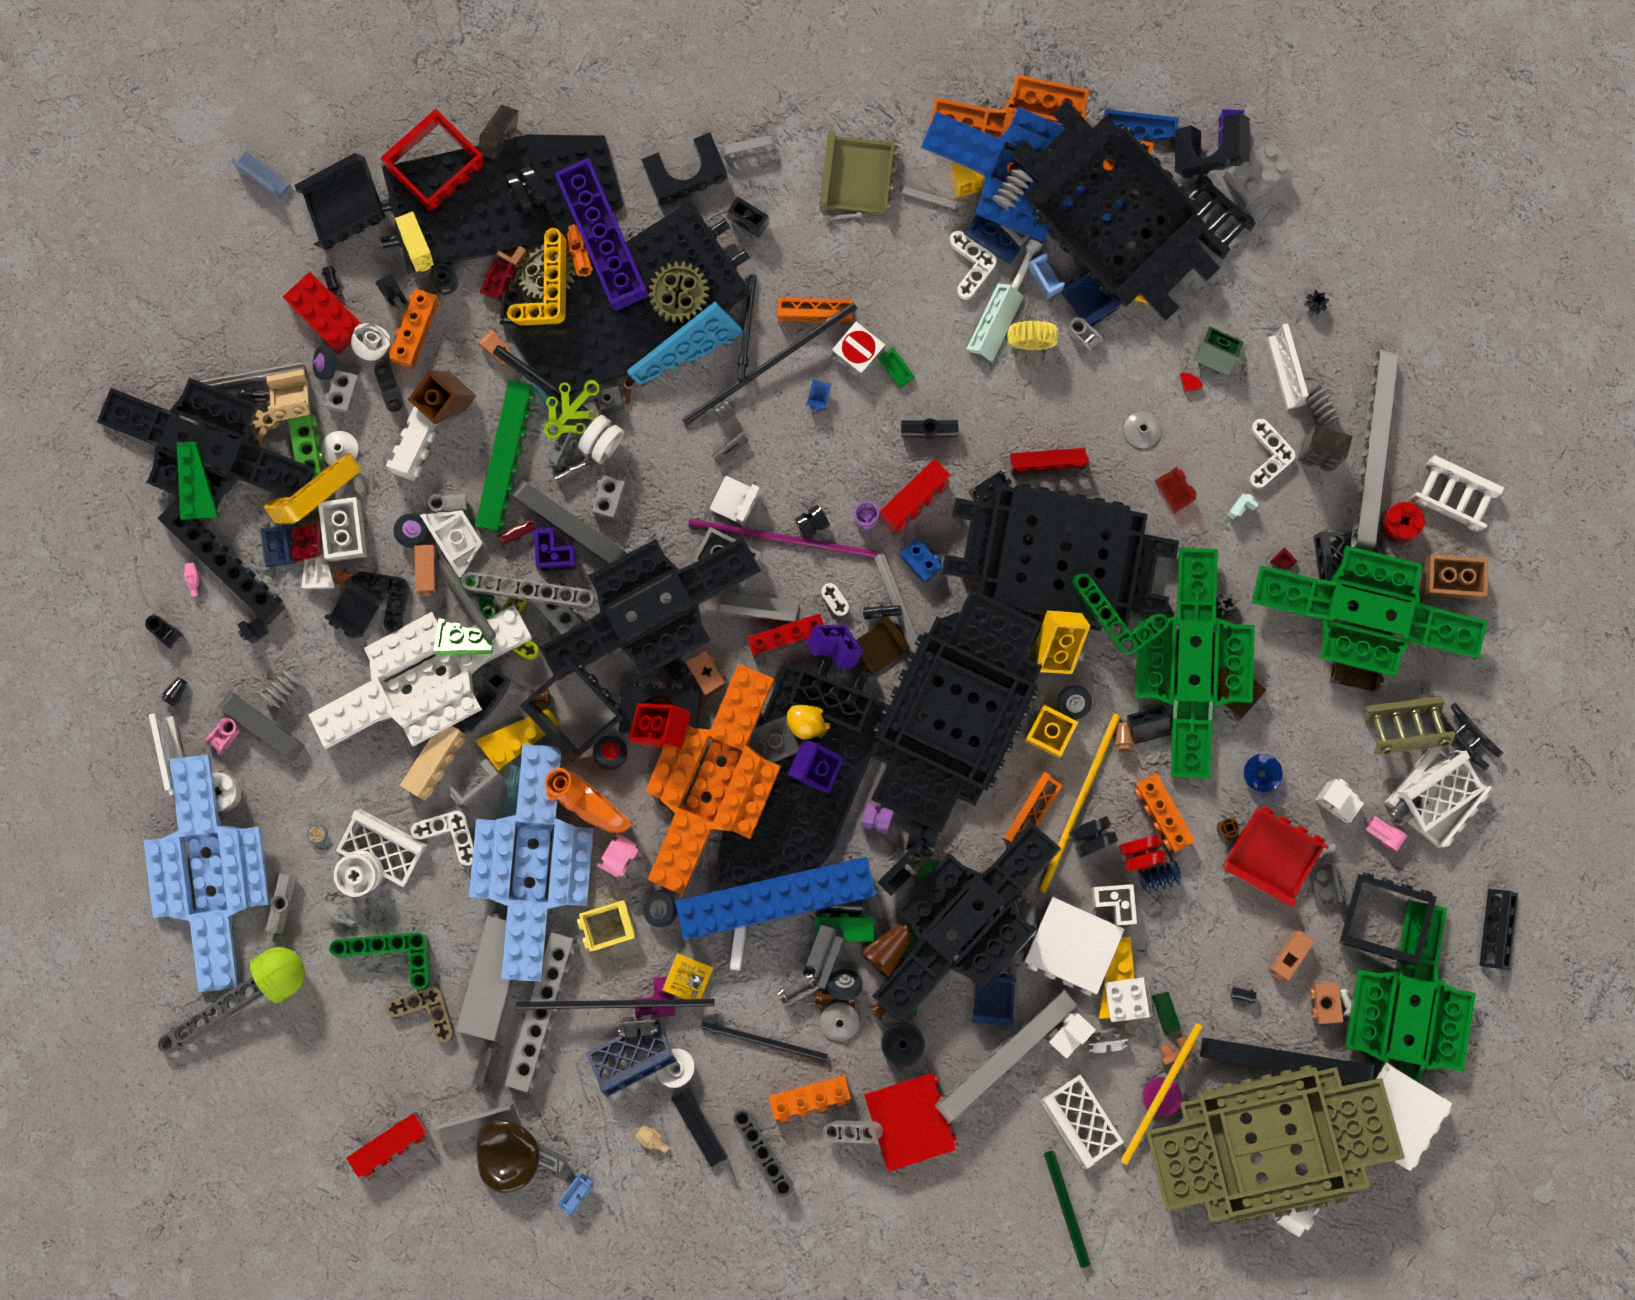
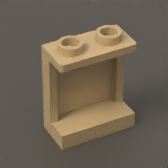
M304 369L266 376L270 389L268 412L273 422L310 415L309 381Z

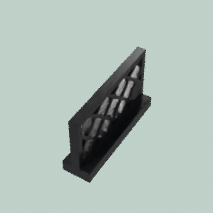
M1325 531L1313 536L1320 580L1330 581L1338 567L1333 563L1332 558L1336 554L1342 559L1343 554L1338 550L1343 544L1351 546L1346 540L1349 536H1352V531L1329 533ZM1330 537H1335L1341 542L1337 548L1330 544ZM1351 600L1354 603L1348 602V608L1358 607V603L1356 601Z

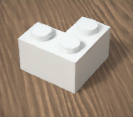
M1334 779L1327 782L1315 799V802L1345 823L1352 822L1364 804L1360 801L1361 798L1352 792L1349 784L1342 779Z
M1133 884L1091 888L1093 908L1113 906L1114 925L1137 924Z
M1069 1013L1061 1021L1063 1025L1059 1029L1054 1028L1048 1035L1050 1039L1047 1042L1064 1058H1068L1080 1044L1083 1045L1095 1031L1078 1013Z

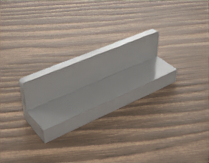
M723 592L719 613L726 616L788 624L796 621L798 602Z
M511 1104L433 1126V1129L437 1130L439 1143L442 1145L478 1135L485 1124L494 1120L518 1122L514 1106Z

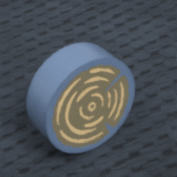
M314 824L307 830V838L314 844L323 843L328 835L326 828L319 824Z

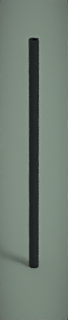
M715 999L517 1002L516 1009L715 1006Z

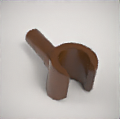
M626 376L624 378V386L626 388L625 404H630L631 389L635 385V380L633 379L632 384H627Z

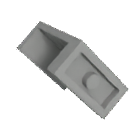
M485 759L480 763L489 776L465 796L459 789L453 786L449 788L452 792L450 796L457 804H463L468 807L503 778L492 762Z

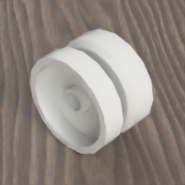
M600 415L584 432L578 448L585 454L592 453L591 458L602 464L614 453L625 431L617 425L611 426V421Z
M356 851L341 858L334 869V881L337 888L343 894L351 897H359L376 889L383 878V866L380 859L368 851Z

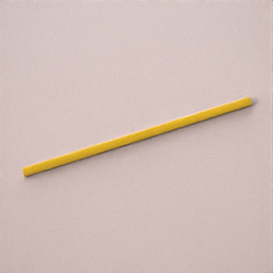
M1113 713L1058 843L1061 850L1051 860L1039 888L1041 892H1047L1070 836L1068 833L1072 832L1121 717L1118 714Z

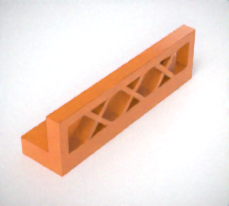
M778 298L777 321L825 322L841 311L837 310L840 305H850L853 303V300ZM782 303H790L794 309L782 308ZM803 304H809L813 309H799V307ZM822 304H827L831 308V310H824L818 308ZM853 312L837 323H852Z
M1043 772L1003 839L1012 844L1016 833L1026 829L1024 820L1029 815L1034 814L1036 822L1034 825L1038 827L1063 785L1052 779L1051 775ZM1047 781L1057 786L1052 794L1045 795L1044 786ZM1044 798L1045 808L1035 811L1034 803L1036 800Z

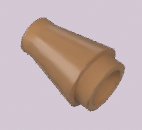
M1118 723L1115 747H1117L1118 752H1130L1134 743L1129 723Z

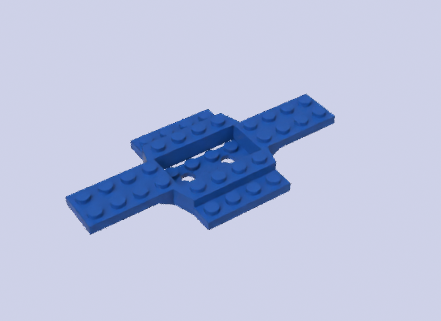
M1018 107L1010 126L1000 138H996L939 112H935L921 148L983 176L981 198L974 214L1039 242H1044L1047 230L1043 225L1041 226L1036 222L1032 215L1034 210L1023 199V195L1017 194L1020 201L1013 200L1016 207L1009 206L1010 211L997 204L993 196H999L997 190L1003 189L1002 183H1008L1006 180L1007 176L1012 177L1011 173L1007 170L1009 163H1015L1018 169L1029 175L1011 155L1014 151L1006 148L1005 144L1017 149L1026 140L1039 154L1065 128L1060 124ZM1033 178V182H1026L1029 187L1028 189L1022 187L1024 193L1036 183ZM1090 178V181L1093 184L1098 183V181ZM1078 186L1076 194L1079 197H1084L1086 195V188ZM1065 199L1062 206L1065 210H1070L1073 207V203L1071 200ZM1121 200L1117 201L1115 204L1116 210L1123 211L1125 203ZM1104 214L1101 220L1105 225H1109L1112 217L1109 214Z

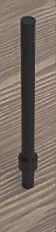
M749 275L748 288L751 294L747 296L741 352L737 361V366L739 367L738 381H745L746 368L749 365V358L747 357L756 275Z

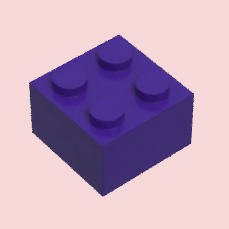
M803 739L788 776L816 790L829 794L844 758L817 743Z

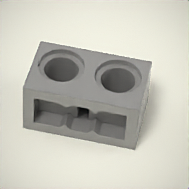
M335 371L333 377L330 378V391L326 393L324 399L325 406L330 411L351 416L361 383L358 375ZM348 380V384L345 387H340L342 381ZM338 398H343L341 404L335 405V401Z
M604 475L602 480H598L596 485L598 493L596 498L593 497L590 505L593 515L616 521L626 489L625 481ZM608 485L615 486L613 492L608 493L605 491ZM602 503L610 504L609 508L605 511L600 510V505Z

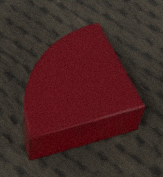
M1283 548L1270 560L1272 564L1278 567H1289L1298 562L1286 548Z

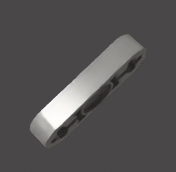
M764 136L725 145L722 147L724 159H734L770 151L776 147L774 136Z

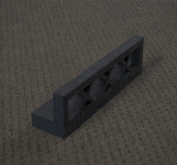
M1488 889L1479 966L1510 971L1518 893L1508 890ZM1494 894H1502V902L1496 906L1493 903ZM1497 912L1500 920L1494 926L1491 922V916ZM1495 932L1498 936L1497 942L1492 945L1489 942V935ZM1491 951L1495 955V964L1486 963L1487 954Z
M687 1088L672 1097L673 1103L710 1167L728 1158L727 1153L690 1089Z

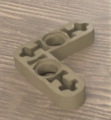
M429 987L393 999L387 1003L386 1012L391 1017H399L426 1008L436 1040L444 1043L453 1038L452 1024L443 994L439 988ZM431 990L433 993L438 994L434 1002L432 999L423 1000V997L431 994ZM413 996L419 999V1005L416 1008L409 1005V999ZM402 999H405L407 1011H405V1007L398 1009L397 1014L395 1011H391L394 1002L396 1005L404 1004ZM436 1009H441L444 1013L443 1018L439 1021L433 1017ZM447 1022V1025H443L444 1030L449 1031V1034L446 1035L447 1039L439 1036L442 1029L441 1026L436 1027V1024Z

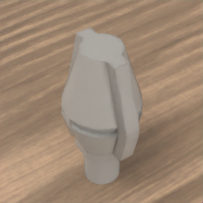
M327 901L321 909L325 917L334 924L344 923L351 928L355 922L347 917V910L341 904Z

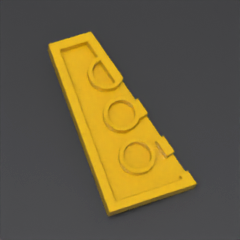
M549 709L543 711L557 727L561 725ZM527 717L475 741L496 769L500 771L522 754L523 744L534 745L544 738L546 734L530 717Z
M1121 937L1105 974L1098 1019L1110 1018L1105 983L1135 979L1131 937Z

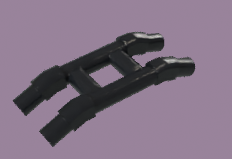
M1454 703L1450 708L1463 724L1455 731L1446 719L1440 716L1445 732L1455 731L1453 741L1463 751H1467L1470 759L1476 765L1486 771L1490 765L1475 750L1482 744L1498 758L1504 752L1482 733L1457 703ZM1468 729L1476 736V739L1469 745L1461 738Z

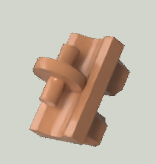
M1186 1035L1175 1039L1180 1048L1179 1050L1173 1052L1169 1043L1159 1047L1162 1064L1166 1065L1176 1060L1187 1040ZM1193 1044L1189 1053L1197 1050L1195 1044ZM1190 1055L1186 1057L1182 1064L1184 1071L1188 1070L1187 1063L1193 1061Z

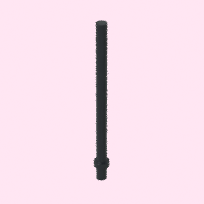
M703 1021L701 1029L711 1031L715 1035L719 1033L826 1062L828 1054L720 1026L716 1022L712 1024Z

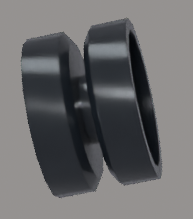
M529 165L519 169V177L515 173H510L504 177L508 191L522 214L532 210V202L536 206L547 202L544 190Z
M1108 816L1099 820L1094 819L1079 826V829L1068 833L1074 843L1084 839L1086 843L1076 848L1079 858L1119 841L1114 831L1104 835L1101 832L1112 825Z
M897 1022L890 1025L884 1031L881 1038V1049L884 1056L892 1064L910 1066L922 1057L925 1049V1040L916 1026L907 1022L902 1024ZM900 1041H906L907 1045L905 1048L899 1046Z

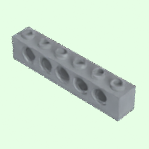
M534 569L522 580L547 583L546 581L549 579L542 571L538 573ZM527 587L524 592L527 595L532 594L533 587ZM547 589L543 594V597H551L552 590ZM533 602L561 635L586 622L579 613L575 615L571 611L572 607L558 605L555 609H549V604ZM564 615H570L571 619L568 623L564 624L561 622V618ZM608 654L588 666L595 671L611 656Z

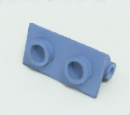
M580 1172L556 1206L562 1208L569 1216L572 1213L575 1214V1211L582 1203L580 1198L585 1199L590 1190L594 1188V1180Z

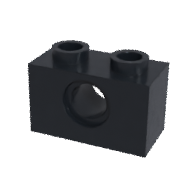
M738 196L727 211L729 220L760 238L769 225V216Z

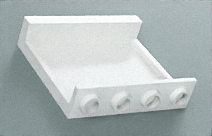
M1443 747L1428 748L1384 804L1392 810L1401 802L1405 803V800L1399 797L1397 791L1446 758L1448 755L1441 750ZM1460 766L1458 775L1465 777L1466 770ZM1447 775L1444 777L1443 786L1450 787L1452 776ZM1456 779L1455 789L1462 790L1464 779ZM1469 781L1467 792L1471 793L1477 789L1473 781ZM1482 784L1483 792L1426 832H1422L1414 817L1408 823L1438 848L1448 847L1454 841V834L1457 831L1460 832L1466 826V819L1468 817L1471 818L1478 811V804L1480 802L1483 803L1490 796L1488 792L1492 787H1486ZM1436 786L1429 788L1428 796L1435 798ZM1442 788L1440 799L1447 801L1448 789ZM1454 791L1452 802L1457 803L1460 801V792ZM1427 798L1429 803L1425 806V810L1432 811L1434 800ZM1439 801L1437 813L1445 811L1446 803ZM1424 812L1423 821L1425 825L1430 822L1431 813Z
M1051 897L1035 935L1036 938H1034L1023 962L1027 964L1026 968L1035 972L1040 969L1045 972L1044 976L1053 980L1056 977L1063 980L1062 984L1071 988L1074 985L1080 987V992L1091 996L1092 993H1098L1125 929Z
M1386 1063L1376 1079H1383L1405 1159L1394 1162L1411 1171L1412 1168L1418 1165L1423 1150L1425 1151L1429 1147L1433 1134L1439 1131L1443 1118L1449 1115L1452 1103Z

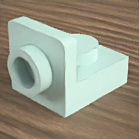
M1243 493L1227 516L1231 519H1234L1237 515L1241 517L1247 507L1254 510L1259 504L1253 496Z

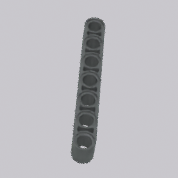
M523 480L512 494V497L605 563L610 564L628 554Z

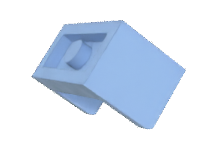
M1047 253L1030 261L1028 267L1046 300L1061 293L1065 286L1064 282H1059L1047 261Z

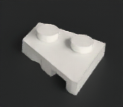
M322 551L320 557L304 560L302 588H334L328 561L324 558V551Z

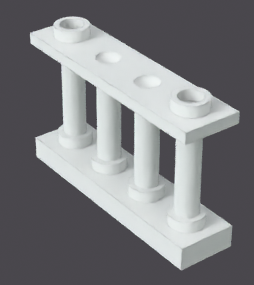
M1436 455L1432 456L1426 465L1431 468V473L1422 493L1416 492L1411 499L1418 506L1429 507L1467 525V528L1472 531L1481 532L1484 530L1487 524L1481 522L1486 508L1491 498H1497L1502 494L1504 487ZM1442 473L1447 475L1449 480L1438 502L1428 496L1438 475ZM1456 482H1462L1466 484V489L1455 510L1447 506L1446 503ZM1473 490H1479L1483 492L1484 496L1474 518L1463 512Z

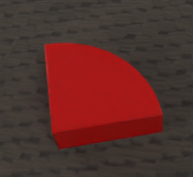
M1180 373L1179 376L1184 393L1203 388L1202 382L1195 375Z

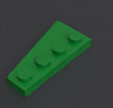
M198 442L177 443L181 520L220 518L214 503V495L210 490V481L205 473V464Z

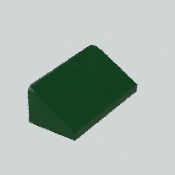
M1165 991L1153 995L1152 999L1163 1032L1169 1033L1180 1030L1181 1028L1169 992Z

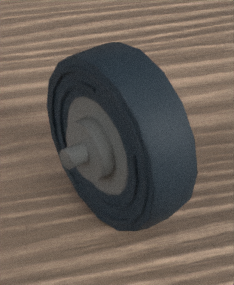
M657 892L649 896L643 909L647 922L654 927L662 928L674 922L677 916L675 899L668 893Z

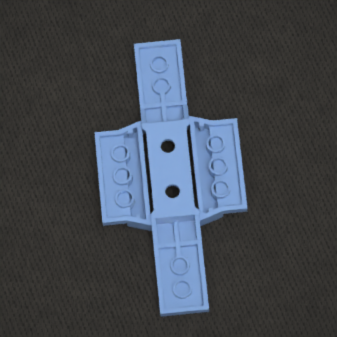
M523 744L516 815L496 820L476 819L469 898L490 899L508 907L501 979L541 982L547 910L565 905L587 906L593 828L574 827L571 824L556 819L557 799L553 802L545 795L547 792L545 787L547 774L553 769L560 768L561 750L558 747ZM515 826H516V827L518 828V830H517V841H516V852H515V863H514L512 896L509 898L510 877H511L512 856H513V845H514V834H515ZM554 829L547 902L545 891L551 830ZM531 838H535L539 842V846L534 850L527 846V842ZM527 877H532L535 880L533 888H526L524 886V880Z
M210 754L170 759L178 831L164 838L144 841L153 918L170 916L190 921L198 992L233 989L239 985L232 933L233 914L248 907L270 904L261 827L240 829L222 825L217 811ZM185 838L188 840L196 904L195 910H193ZM203 847L211 849L212 853L209 858L202 856L201 850ZM209 885L216 888L214 896H209L206 893V888Z

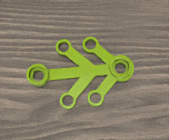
M589 380L585 383V390L570 406V385L565 382L560 384L562 415L558 419H556L555 409L558 404L557 399L553 396L547 398L546 404L549 409V421L544 425V433L548 438L556 439L562 433H569V431L583 434L586 431L584 423L578 422L575 425L563 424L568 419L589 418L590 420H595L599 416L598 411L594 408L588 411H576L590 395L594 396L599 392L600 387L595 380ZM590 384L595 385L594 391L588 389ZM563 385L568 386L569 389L567 392H563L561 390V387ZM550 399H554L556 401L554 406H550L548 404V401ZM591 411H595L597 415L596 417L591 418L589 416V413ZM578 425H582L584 430L579 432L576 428ZM556 426L557 431L552 433L550 427Z

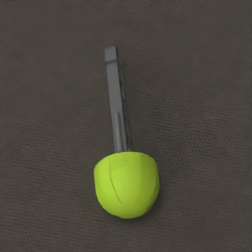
M282 947L271 948L250 961L251 978L177 1026L174 1031L171 1030L163 1035L158 1041L159 1050L164 1053H174L183 1047L182 1044H188L264 996L274 1003H280L301 987L304 981L305 967L302 959L294 951ZM248 987H251L253 993L247 998L245 991ZM235 997L236 1005L230 1008L229 1001ZM216 1009L219 1010L217 1017L213 1016L216 1014ZM203 1018L204 1025L198 1029L197 1021ZM186 1028L188 1035L185 1039H182L181 1032ZM171 1039L172 1046L166 1050L165 1042Z

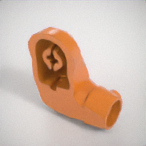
M556 768L547 774L545 778L547 792L545 795L553 802L557 799L562 806L569 811L576 812L587 823L609 833L626 832L633 825L627 816L578 774L565 768Z

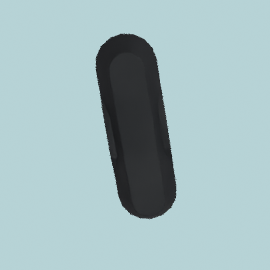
M380 361L375 365L374 372L385 405L390 412H398L402 408L403 402L391 366L385 361Z

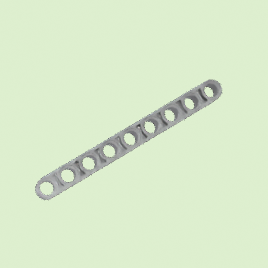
M1065 989L1056 993L937 1102L935 1107L948 1122L955 1119L1077 1006L1075 1001Z

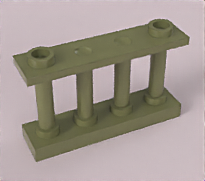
M1443 696L1366 706L1363 716L1365 723L1373 722L1375 724L1380 740L1377 741L1375 755H1389L1395 752L1452 745L1455 731L1445 732L1439 715L1444 705ZM1429 714L1432 716L1437 731L1436 734L1426 735L1421 715ZM1401 718H1413L1418 736H1406ZM1383 720L1394 721L1399 739H1387L1382 723Z

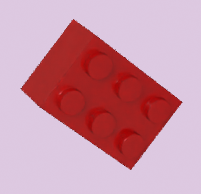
M637 703L628 741L645 747L682 749L691 711L675 705Z

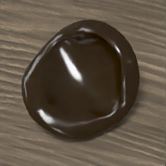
M494 1120L481 1128L477 1138V1163L482 1181L496 1192L509 1193L525 1187L532 1180L539 1165V1147L536 1139L527 1129L507 1120Z

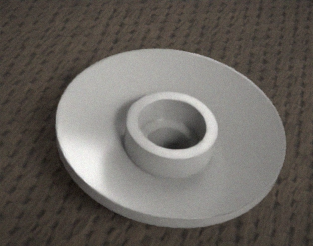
M1135 412L1125 421L1124 436L1134 447L1149 448L1159 440L1161 424L1157 417L1149 412ZM1141 425L1146 426L1147 430H1146V431H1142V430L1140 429V426H1141Z
M832 1003L824 1009L821 1015V1029L831 1040L846 1041L852 1038L859 1028L858 1013L847 1003ZM842 1020L844 1024L837 1026L836 1022Z

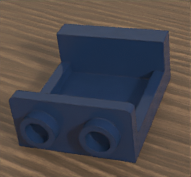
M1000 973V977H995L984 990L975 984L972 1023L1013 1026L1016 979L1012 978V974Z

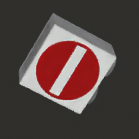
M855 322L832 349L833 360L839 365H845L848 368L847 371L854 377L862 378L885 351V344L859 323Z

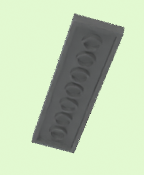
M787 715L754 728L749 746L761 757L773 763L796 754L800 748L796 736L787 724ZM709 748L703 754L684 801L688 800ZM721 755L716 759V763L718 766L724 767L727 764V759ZM652 773L645 775L647 783H649ZM653 796L659 811L669 808L660 798Z

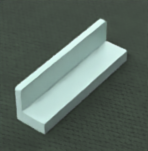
M997 284L966 348L969 352L981 354L989 361L994 360L1024 298L1012 285Z

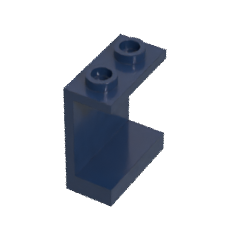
M1084 271L1080 274L1079 279L1076 281L1072 279L1065 284L1062 294L1078 317L1084 319L1093 327L1117 311L1121 304L1117 298L1112 300L1110 296L1104 295L1099 290V286L1094 281H1091Z

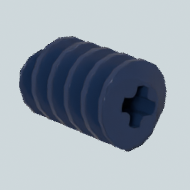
M1174 861L1173 865L1170 862L1167 863L1166 868L1164 865H1159V871L1156 867H1152L1151 872L1145 869L1144 875L1141 871H1138V877L1142 888L1150 894L1151 887L1157 892L1158 885L1163 890L1166 883L1170 887H1173V881L1180 885L1181 872L1177 861Z

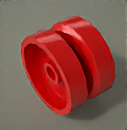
M1160 834L1118 845L1121 855L1134 854L1133 858L1126 859L1123 862L1126 872L1135 869H1146L1168 860L1164 850L1152 852V848L1163 844Z

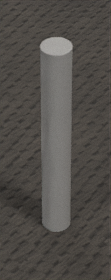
M905 186L902 194L952 209H956L957 206L955 201Z

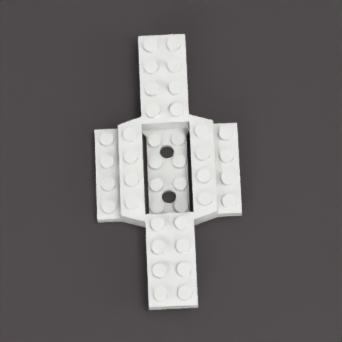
M512 605L493 617L486 619L496 634L493 654L437 655L400 676L384 682L388 678L435 654L434 646L438 621L432 612L365 647L364 650L370 660L372 681L308 714L324 748L327 749L366 727L388 718H393L404 729L411 745L415 746L482 710L474 694L472 674L482 665L532 639L516 606ZM477 625L471 627V628L479 629ZM441 666L446 667V673L443 676L436 674L437 668ZM405 685H411L412 691L409 694H403L402 688Z

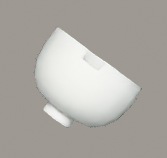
M364 323L354 329L351 345L357 356L368 361H375L382 358L388 351L390 336L380 326L375 325V327L369 326V323Z

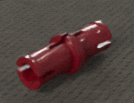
M530 519L518 526L514 525L512 529L496 536L501 546H504L516 539L520 540L522 536L534 531L536 528Z

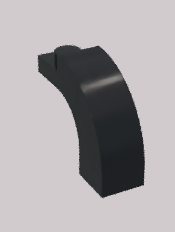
M495 668L483 680L482 688L476 696L482 710L459 723L472 732L482 720L484 721L502 700L509 688L510 679Z

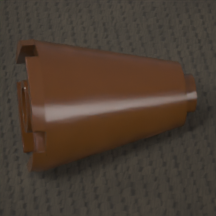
M898 924L865 947L860 954L880 974L888 979L895 971L913 938L911 935L913 931L905 924L902 926Z

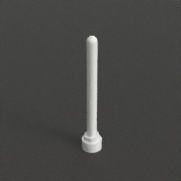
M1029 239L1026 245L1027 254L1012 283L1016 290H1018L1033 256H1036L1042 248V244L1035 240Z

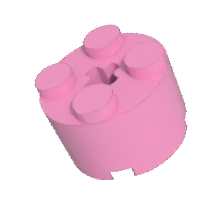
M616 833L617 840H611L601 857V860L604 862L602 864L599 862L597 866L615 877L619 875L623 877L628 868V865H626L628 859L633 860L638 848H636V843Z

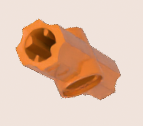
M573 224L568 227V249L572 254L577 275L586 277L591 275L593 267L577 225Z

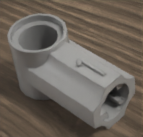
M435 494L429 498L428 505L432 513L461 510L465 512L467 511L466 494L446 496ZM437 501L442 502L440 508H434L433 504Z

